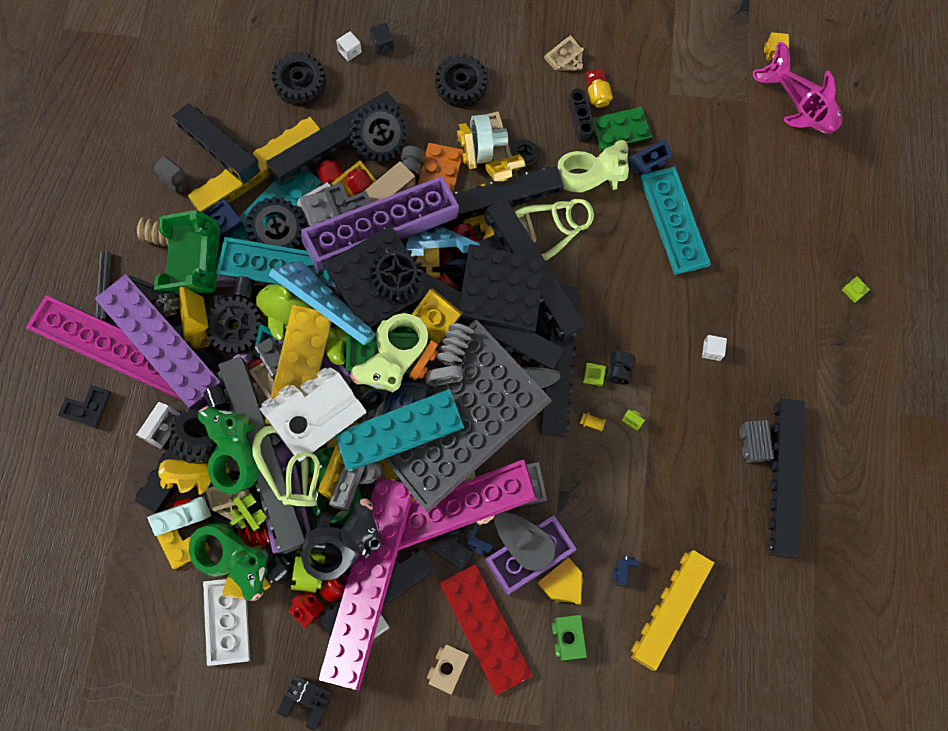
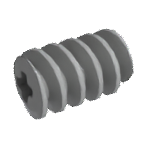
M459 323L449 325V331L446 332V338L442 342L444 346L440 347L441 353L437 354V359L447 366H457L455 362H462V359L458 357V355H465L461 347L468 348L464 340L470 341L471 337L467 333H474L473 329Z

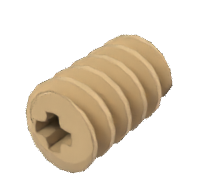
M141 217L137 226L138 239L147 243L153 242L156 245L168 246L169 239L162 236L159 232V221H155L153 225L152 219H148L146 222L145 218Z

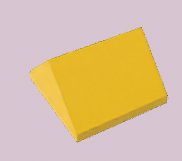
M180 287V316L184 341H189L209 327L204 298L185 287Z

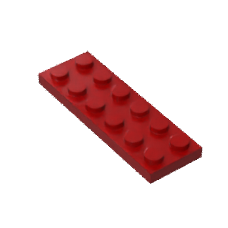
M476 564L440 582L439 584L495 695L533 676Z

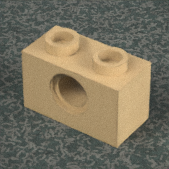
M447 644L445 648L440 647L435 658L439 660L436 668L431 667L427 679L430 680L429 684L452 695L469 655ZM450 663L453 666L452 673L444 675L441 672L442 664Z

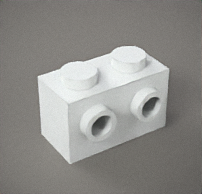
M158 402L136 435L149 444L162 449L170 437L171 423L177 415L180 416V413L170 406Z

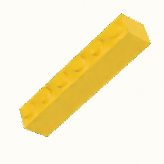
M694 550L689 553L685 552L681 558V568L679 571L675 570L671 576L672 584L670 588L666 587L660 597L663 599L660 606H655L651 613L653 618L650 624L646 623L641 631L643 637L640 642L636 641L631 649V652H633L631 658L652 671L657 670L714 565L713 561Z

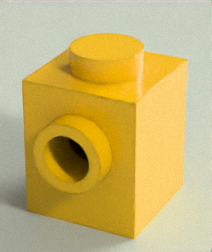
M771 33L764 47L766 60L773 61L778 42H783L789 49V34Z

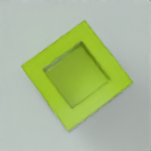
M855 277L842 289L854 303L870 290L858 277Z
M587 363L583 383L602 386L606 366Z
M629 409L622 418L623 422L637 431L645 421L642 419L641 414Z

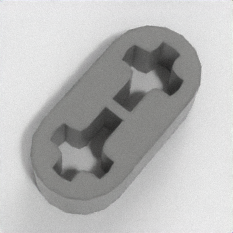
M449 366L427 371L425 373L426 384L439 386L459 382L463 379L462 367Z

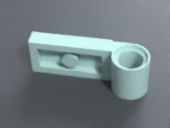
M203 496L186 504L150 515L147 518L154 535L157 536L202 521L210 517L211 513Z

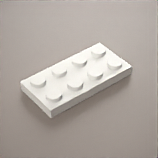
M227 579L203 582L207 666L250 661L247 600L223 595L222 592Z

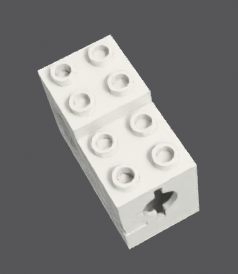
M331 367L329 369L324 368L318 372V377L314 380L304 382L300 386V390L294 385L284 387L279 391L280 395L274 399H267L263 402V407L260 408V411L293 455L301 452H314L366 413V410L359 400L354 397L352 390L340 373ZM307 456L300 457L297 460L300 462Z

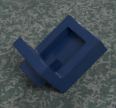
M475 525L474 529L470 528L465 539L468 540L467 546L473 548V552L478 555H489L493 545L475 538L479 530V526Z
M623 556V559H619L617 561V568L613 569V580H616L615 586L627 585L628 567L640 566V561H635L634 557Z

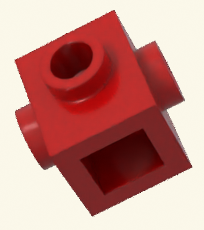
M306 592L303 595L299 593L291 601L293 605L288 612L305 629L319 618L326 607L312 592Z

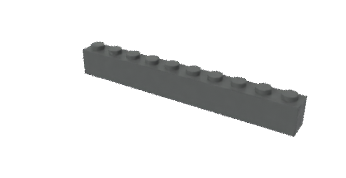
M240 356L218 364L220 368L218 375L221 382L226 385L227 389L224 390L227 400H231L233 406L230 408V411L246 414L249 419L248 425L255 424V429L246 434L247 441L252 448L255 434L268 425L265 423V416L260 411L262 407L246 361ZM267 434L262 439L260 445L261 455L282 496L286 494V477L271 434ZM259 470L255 486L258 493L263 495L264 500H261L262 507L265 512L268 511L269 513L268 525L271 531H275L277 538L274 539L277 550L287 554L302 548L306 535L296 506L284 505L282 500H278Z

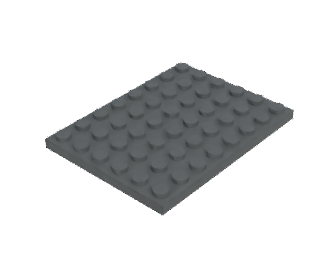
M474 320L468 326L474 330V333H467L471 337L470 341L464 340L468 348L461 347V350L465 352V355H458L462 362H455L457 366L462 367L463 379L459 382L431 386L428 396L430 397L450 389L464 428L385 458V461L427 512L433 509L552 401L477 320ZM437 355L433 362H427V371L449 367L441 363L437 359ZM425 375L422 379L418 377L416 381L411 378L407 380L409 382L426 384Z

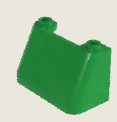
M198 210L160 216L159 232L162 236L169 239L166 273H160L156 276L154 290L180 293V287H185L195 293L214 292L217 287L216 270L220 243V226L217 220Z

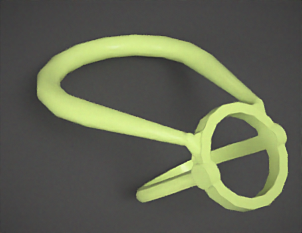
M573 199L570 202L560 201L555 204H535L524 206L515 213L520 218L526 213L552 210L557 227L560 231L569 235L552 249L541 254L546 261L556 255L581 229L589 228L594 217L593 208L589 202L584 199ZM576 203L585 205L589 213L587 223L581 226L574 223L571 217V209ZM566 208L567 221L574 230L570 231L563 227L558 218L557 209Z
M272 425L263 427L255 434L252 443L253 457L277 499L282 500L284 505H317V498L314 492L319 476L320 464L316 455L310 452H301L291 458L286 471V494L281 496L261 455L260 448L262 439L267 434L277 432ZM307 456L301 461L303 494H291L293 464L298 458ZM308 456L313 459L315 465L309 495H307Z

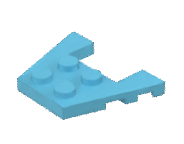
M437 226L434 229H428L410 236L406 249L407 251H412L411 256H424V249L458 247L462 253H467L469 244L480 246V244L445 227Z

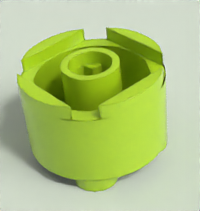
M297 549V554H300V557L296 556L292 577L293 582H296V586L291 585V590L316 593V589H321L322 580L315 579L306 572L301 559L302 549ZM310 551V555L314 560L319 563L325 562V555H321L322 552Z

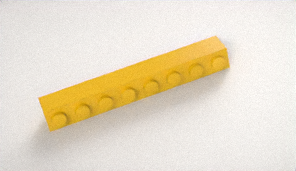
M311 117L301 120L295 127L287 129L281 136L270 140L267 145L261 149H256L252 153L259 161L260 172L245 185L225 169L216 178H211L202 187L194 189L188 195L191 203L202 213L222 198L229 204L271 176L267 170V160L319 131L320 128Z

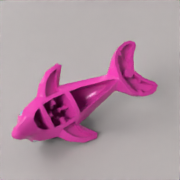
M778 42L772 63L762 69H755L753 71L754 79L760 83L780 82L798 111V114L784 117V122L788 125L798 128L811 126L825 134L834 133L842 124V110L835 100L836 86L833 75L830 71H826L824 83L821 87L790 72V51L786 44Z

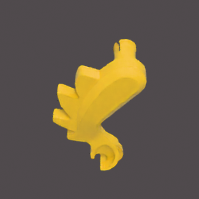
M165 460L160 464L158 470L159 477L161 478L160 485L162 488H165V484H167L166 489H170L176 483L180 493L188 492L196 485L198 493L201 495L208 489L211 483L208 474L209 462L195 464L193 461L187 463L183 460ZM226 462L225 467H226V472H227V474H228V472H229V466H228V464H227V462Z

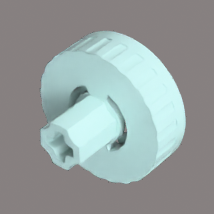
M488 115L471 117L470 131L473 137L476 164L492 162L493 147L507 146L508 133L506 129L492 130Z

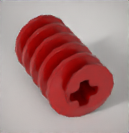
M264 522L261 523V528L255 531H250L248 526L245 527V533H242L240 528L237 529V534L248 546L254 547L260 544L266 548L267 542L271 546L268 529Z

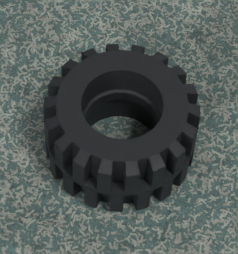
M188 409V412L183 411L171 423L170 449L173 450L172 453L175 456L179 455L178 459H185L187 463H191V461L195 462V464H200V461L208 462L217 446L209 438L205 425L198 419V413L201 409H197V411H193V409ZM190 434H199V435H202V436H204V437H202V438H193V437H190V436H188V435H190Z

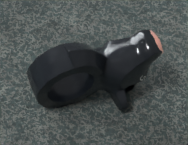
M359 499L355 504L354 512L341 529L320 527L305 534L307 538L304 540L301 559L304 569L309 575L315 579L331 580L342 575L360 555L363 554L366 558L371 556V551L379 549L382 544L381 533L378 530L377 521L373 514L372 502L368 499ZM328 542L338 546L342 554L333 563L324 564L313 559L310 555L311 549L319 543Z

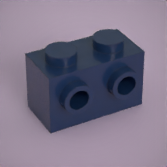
M664 140L628 157V161L634 174L641 172L643 175L652 171L651 167L654 165L660 167L666 164V159L673 157L667 140Z

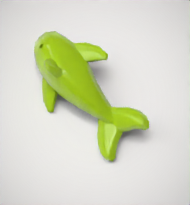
M267 285L256 296L258 308L268 317V327L272 336L279 341L284 340L285 325H288L292 304L314 309L283 285ZM330 324L325 346L326 354L332 363L342 365L346 361L344 353L347 345V332L339 326L333 327Z

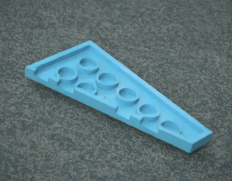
M302 261L271 269L269 276L363 345L373 341L376 334L359 317L355 316L351 309Z

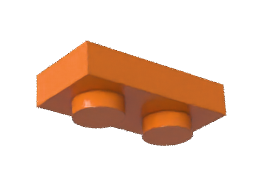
M432 340L430 341L409 375L411 379L416 381L418 377L423 378L428 370L425 365L429 360L433 362L439 352L436 350L437 343Z

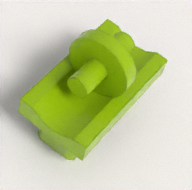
M251 493L233 500L242 514L239 515L236 509L230 512L234 517V520L230 522L232 526L238 523L241 529L246 527L247 525L243 521L245 517L255 531L267 518L262 509L252 515L247 509L256 503Z

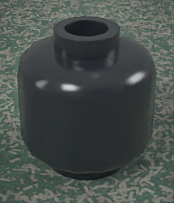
M284 553L282 555H274L266 564L267 572L265 578L271 584H284L293 574L294 561Z

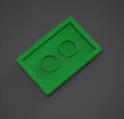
M642 107L593 118L595 126L594 135L600 153L620 140L626 141L628 146L652 140Z

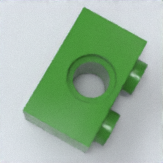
M581 615L555 618V623H552L553 636L557 635L558 644L554 645L556 657H560V661L586 658ZM566 632L573 635L574 640L572 644L564 642L563 635Z

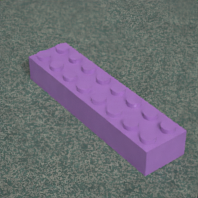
M441 176L302 229V242L319 273L325 270L323 267L325 262L392 225L400 240L456 219L459 205Z
M126 274L94 298L189 409L197 411V409H203L206 406V400L203 395L206 389L213 386H220L222 392L226 389Z

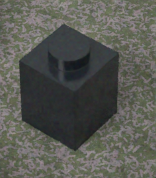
M386 23L370 27V37L378 55L394 50L393 38Z

